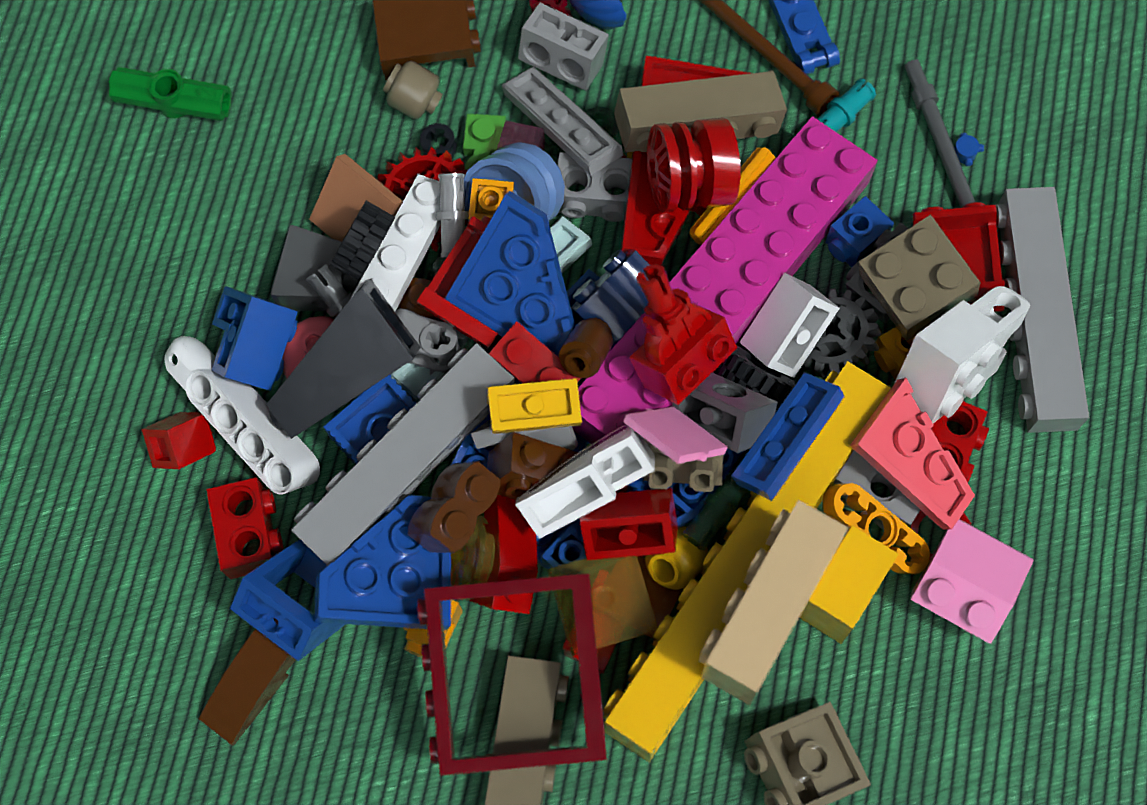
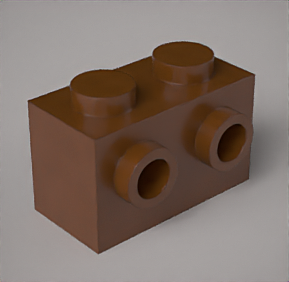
M512 432L488 453L487 469L500 479V488L497 495L517 500L540 480L579 452Z

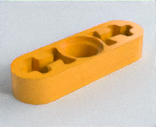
M854 483L834 484L826 490L822 501L823 510L826 516L848 527L846 533H848L853 525L870 536L869 524L874 517H878L882 521L884 533L878 541L899 554L890 568L892 571L899 574H918L927 567L930 559V550L926 541L862 487ZM848 495L846 501L848 506H850L855 511L862 512L860 514H857L854 511H842L844 508V503L842 500H840L841 496ZM893 544H896L900 547H909L907 553L911 557V561L905 562L907 557L905 552H903L899 547L891 546Z

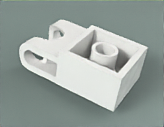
M998 286L972 305L964 300L916 335L896 381L907 378L914 390L911 393L921 412H927L933 424L943 415L947 418L951 417L958 410L964 398L973 399L981 391L986 380L997 372L1007 353L1003 346L1021 326L1030 308V303L1015 291L1004 286ZM1005 306L1010 308L1011 312L1003 318L994 312L993 307Z

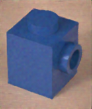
M865 196L830 226L826 239L829 251L838 261L846 262L853 267L859 260L864 259L875 251L873 249L874 243L885 230H892L894 222Z

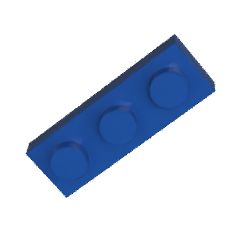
M804 372L731 475L737 485L772 501L845 397L841 388Z

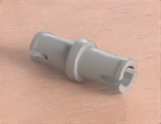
M438 174L440 212H436V220L441 221V257L449 255L465 230V220H469V211H465V174Z

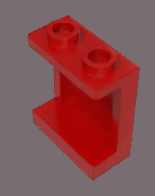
M973 202L964 205L962 208L944 209L934 206L925 208L921 212L913 213V226L929 215L934 218L981 282L978 295L967 303L972 305L995 287H1005V282L1002 280L996 205ZM994 306V312L1004 311L1005 306Z
M472 216L467 223L466 229L435 277L418 298L417 305L443 322L450 324L454 329L488 350L498 333L445 299L491 218L483 216L480 221Z

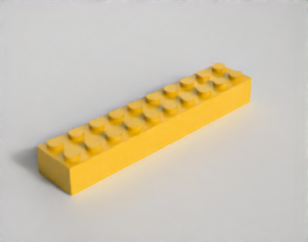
M847 361L840 373L832 370L825 381L839 386L845 397L774 499L770 501L752 491L750 492L752 496L747 502L749 508L746 511L740 507L736 511L726 528L728 531L724 536L725 544L722 546L716 542L702 563L704 567L700 573L703 575L701 580L698 582L692 578L678 599L679 604L676 608L679 612L676 617L672 618L667 615L659 625L653 636L657 641L654 640L652 644L655 648L651 654L647 655L645 652H642L634 662L628 673L630 675L628 681L631 684L623 693L617 689L603 709V713H605L603 718L606 719L605 733L648 763H650L704 681L701 675L705 665L699 662L702 655L701 652L714 629L722 633L725 630L727 624L721 622L725 614L724 611L737 588L744 592L747 591L749 585L744 583V580L760 548L767 552L771 549L765 543L782 509L791 513L799 500L817 510L826 490L833 485L836 477L854 451L850 444L890 391L891 387Z

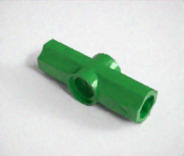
M118 67L116 70H112L109 79V97L113 102L157 109L168 118H180L190 115L223 121L224 118L228 117L231 109L232 92L229 86L182 78L180 74L172 69H162L151 73Z

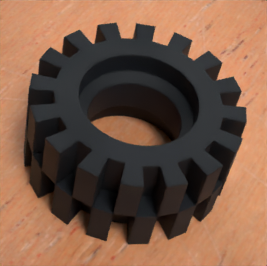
M366 200L333 257L330 266L359 281L387 235L395 216Z
M738 345L737 349L715 371V374L777 401L775 413L796 384L790 376L765 366L745 347L741 348Z

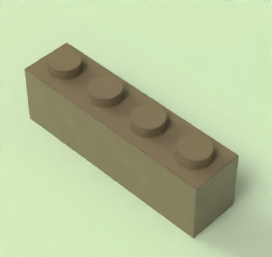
M774 71L621 88L619 89L614 115L625 153L634 151L647 152L650 128L654 124L666 123L671 126L674 122L681 121L691 131L692 124L696 120L723 117L728 119L732 125L736 139L748 137L765 138L772 134H778L787 112V107Z
M508 656L493 754L551 749V746L559 747L563 720L555 719L557 702H566L569 676L562 675L561 663ZM556 765L490 771L485 805H543L544 792H553Z

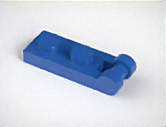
M768 0L794 62L803 72L810 74L817 67L825 65L826 68H830L840 64L837 46L831 41L814 0ZM817 47L818 51L810 53L809 49Z

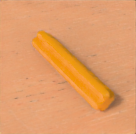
M756 148L740 168V188L736 201L727 206L707 208L692 226L689 235L697 244L702 245L776 159L768 148Z

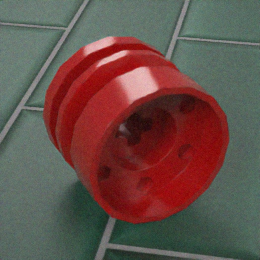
M721 117L696 120L692 124L691 131L681 121L674 122L671 126L666 123L654 124L650 128L647 143V171L654 202L661 212H673L677 207L682 210H689L694 206L696 198L704 208L727 206L736 201L741 179L740 155L735 132L728 119Z

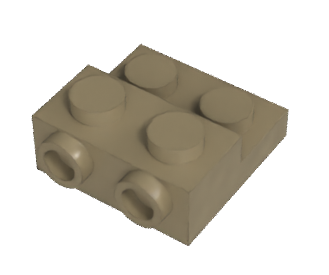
M831 702L759 731L744 741L747 746L744 752L746 765L753 774H760L767 789L764 793L765 805H829L871 785Z

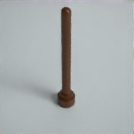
M699 0L804 93L803 98L806 100V106L817 116L822 115L827 110V104L833 98L839 96V92L827 81L822 83L820 80H812L723 0Z

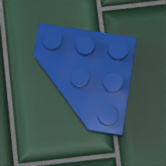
M509 191L502 199L445 299L502 337L517 321L559 357L560 349L573 330L575 322L547 214Z
M408 495L388 515L376 523L352 544L348 550L319 573L316 577L314 622L427 629V625L421 626L419 623L418 599L425 598L424 589L451 586V553L429 552L408 535V527L414 513L431 497ZM451 600L442 601L444 630L451 626Z

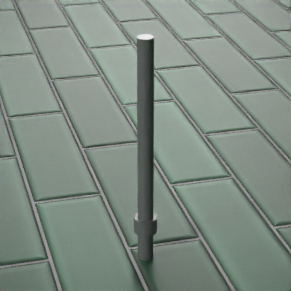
M918 59L911 60L904 66L913 87L911 96L916 108L922 110L958 204L962 208L966 204L975 202V199L936 103L939 101L935 88L933 84H928L920 61Z

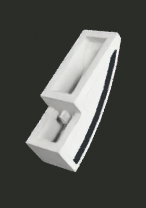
M625 424L560 465L518 498L515 505L540 539L615 500L617 490L655 471L654 453L645 439Z

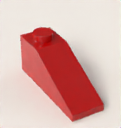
M497 495L492 505L485 511L471 584L537 578L536 534L515 505L516 500ZM534 592L469 598L467 600L490 609L530 614Z

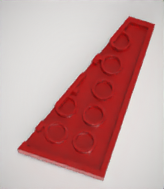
M646 55L643 64L641 86L751 73ZM634 151L632 153L621 250L625 253L628 249H634L650 265H662L691 209L682 210L677 207L673 212L663 213L657 208L648 178L647 152Z

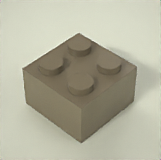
M931 215L858 262L859 275L906 341L916 336L961 301L968 302L976 297L981 283Z

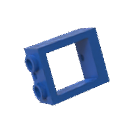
M301 539L245 575L230 607L233 612L297 661H300L346 625L314 622L315 615L275 586L295 572L316 588V577L328 565Z

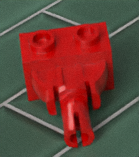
M652 264L643 269L645 274L640 272L636 277L638 285L642 288L648 301V305L644 309L646 315L642 318L647 331L644 343L629 359L644 388L679 405L737 349V345L725 317L692 302L688 292L678 288L672 290L664 267Z

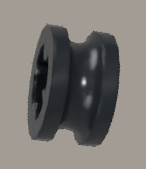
M441 123L427 126L420 137L423 154L427 155L432 146L431 141L433 139L437 142V138H444L446 146L443 147L440 144V149H435L437 157L447 150L453 158L457 145L452 129Z

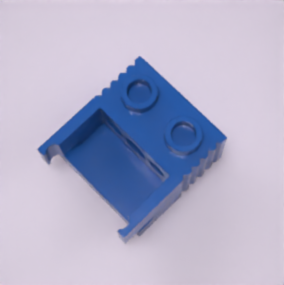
M390 374L365 390L324 426V429L330 439L356 465L359 462L356 457L362 448L372 440L379 442L390 431L387 426L392 418L403 409L409 412L417 403L413 402L412 397L408 396L407 392L402 389L400 384H397L395 379H392Z

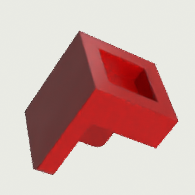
M179 412L141 429L153 468L179 470L216 451L209 421L201 412Z

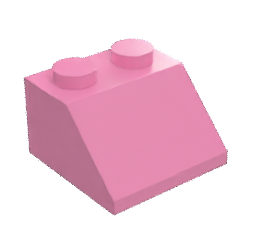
M959 519L952 529L946 530L927 567L923 570L912 590L911 600L991 644L1011 611L1034 560Z

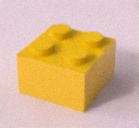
M852 525L839 544L799 618L842 644L855 627L899 554Z

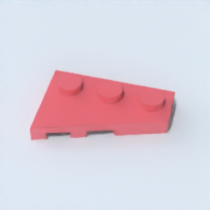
M907 378L898 379L850 446L942 530L952 529L975 494L951 453L943 450L931 429L934 424L927 412L920 411L911 395L914 390Z

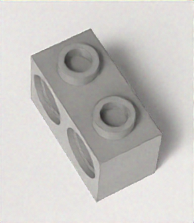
M539 3L522 27L518 59L587 91L603 66L609 34Z
M559 152L558 167L565 184L564 202L558 213H562L570 218H582L587 215L602 217L612 222L623 221L625 218L632 158H619L590 176L567 153ZM575 184L583 185L584 187H586L582 191L574 192L568 189L570 186ZM612 188H621L625 192L620 195H612L607 191Z

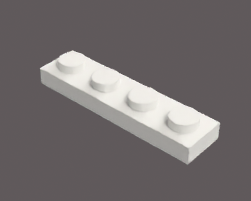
M417 175L387 235L353 295L366 281L372 279L390 306L396 311L441 225V221L436 220V212H440L439 181Z

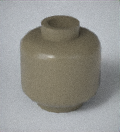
M407 61L403 66L397 63L383 88V91L387 93V104L412 119H419L425 111L433 114L443 96L441 92L437 91L440 84L439 76L414 61Z

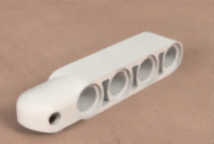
M180 336L173 340L165 354L164 362L167 371L186 391L187 397L271 491L281 495L312 485L317 481L320 475V466L316 456L298 436L291 439L285 430H280L273 423L269 415V409L266 406L267 402L251 385L225 378L212 371L216 356L205 344L196 338ZM173 354H175L178 359L176 365L172 362Z

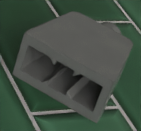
M290 225L271 291L274 302L295 311H326L329 309L309 282L307 283L305 280L315 273L326 286V281L317 271L326 263L347 293L348 291L354 292L360 280L357 281L330 266L342 242L298 226Z

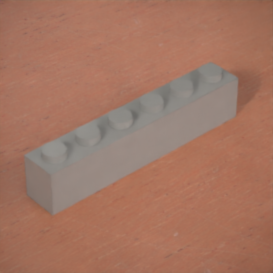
M1055 187L1006 189L1000 202L995 204L997 210L996 225L997 228H1000L1002 240L999 242L1000 263L1005 265L1007 277L1004 279L1005 287L1020 294L1030 303V308L1021 326L1009 338L1010 341H1015L1017 355L1013 359L1014 377L1016 380H1021L1022 394L1018 400L1019 415L1021 419H1026L1028 433L1078 431L1089 419V411Z
M477 343L469 351L465 348L460 350L449 362L447 367L450 370L439 381L434 378L422 388L417 396L420 401L409 412L406 409L398 412L387 426L390 431L379 442L372 440L366 444L356 457L359 462L348 473L344 470L339 472L326 486L325 489L328 493L317 504L310 502L297 514L294 519L297 524L291 531L326 565L329 566L352 544L410 495L490 414L489 405H487L488 387L514 384V377Z

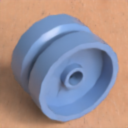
M517 142L504 145L468 169L464 178L465 211H469L473 178L514 182V194L546 213L548 222L557 216L564 202L565 184L560 168L548 153L532 144Z

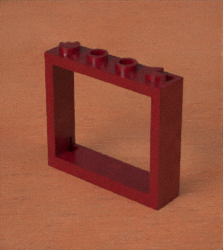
M590 573L424 589L425 598L418 599V617L421 626L427 625L429 644H422V665L424 672L431 671L432 690H426L425 703L427 717H435L436 736H430L429 752L431 764H439L440 776L607 760ZM572 589L587 745L455 757L442 601Z

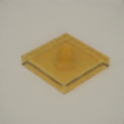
M637 556L587 560L585 558L547 570L549 577L590 573L597 649L652 633L658 629ZM572 589L554 590L572 656L578 655Z

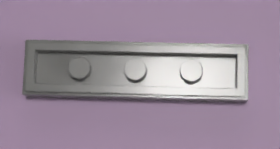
M534 66L502 85L504 95L590 176L623 156L622 146Z

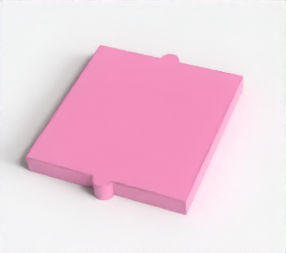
M675 407L656 410L647 408L644 412L626 414L623 421L677 464L694 460L706 461L709 457L725 454L728 446Z

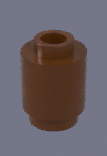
M588 318L574 326L559 352L560 363L568 373L579 378H589L599 371L613 345L612 331L608 324L598 318Z

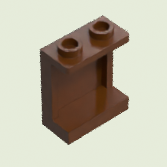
M373 0L379 57L385 81L388 80L397 63L403 66L407 61L422 64L466 58L468 68L476 67L474 53L481 52L478 29L470 30L469 20H476L474 0Z

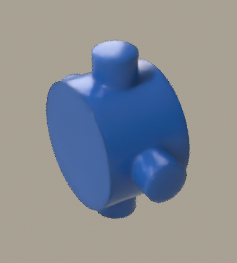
M962 133L959 135L960 138L957 140L954 149L959 162L965 164V166H971L977 153L984 151V146L979 144L975 137Z

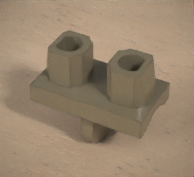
M645 439L655 456V471L643 477V481H648L650 488L667 489L672 483L690 484V487L695 491L711 492L715 485L722 486L723 455L709 457L706 461L694 460L677 464Z

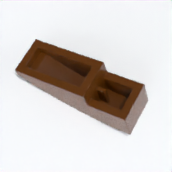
M255 629L224 673L203 709L199 720L234 746L289 675L286 672L296 659Z

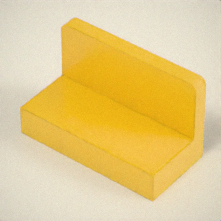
M577 378L487 388V405H489L492 434L579 426L582 423Z

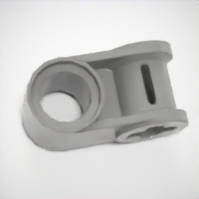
M396 309V314L421 347L414 359L408 363L437 372L447 373L450 370L447 367L449 362L461 350L456 330L446 322L423 317L406 309Z

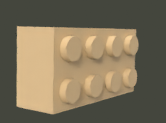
M799 500L791 513L782 509L765 543L771 549L767 552L760 548L744 580V583L749 585L747 591L744 592L737 588L724 611L725 614L721 622L727 624L725 630L722 633L714 629L701 652L702 655L699 662L705 665L701 678L748 705L751 704L846 534L848 527Z

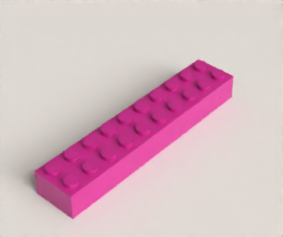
M812 116L669 282L672 290L678 288L688 292L692 302L725 317L734 341L737 344L747 332L783 274L786 273L791 276L795 274L829 233L830 226L848 210L867 187L878 160ZM646 313L640 316L635 324L612 348L599 371L594 376L587 378L578 388L582 423L579 426H572L574 432L590 444L595 443L625 425L623 421L626 414L644 412L647 408L652 410L668 408L673 405V402L643 387L629 359L644 343L647 330L642 318Z

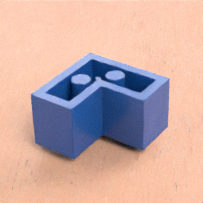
M225 286L212 325L225 330L212 371L225 378L271 391L274 382L278 381L283 372L284 360L282 357L287 343L291 342L295 336L298 311Z

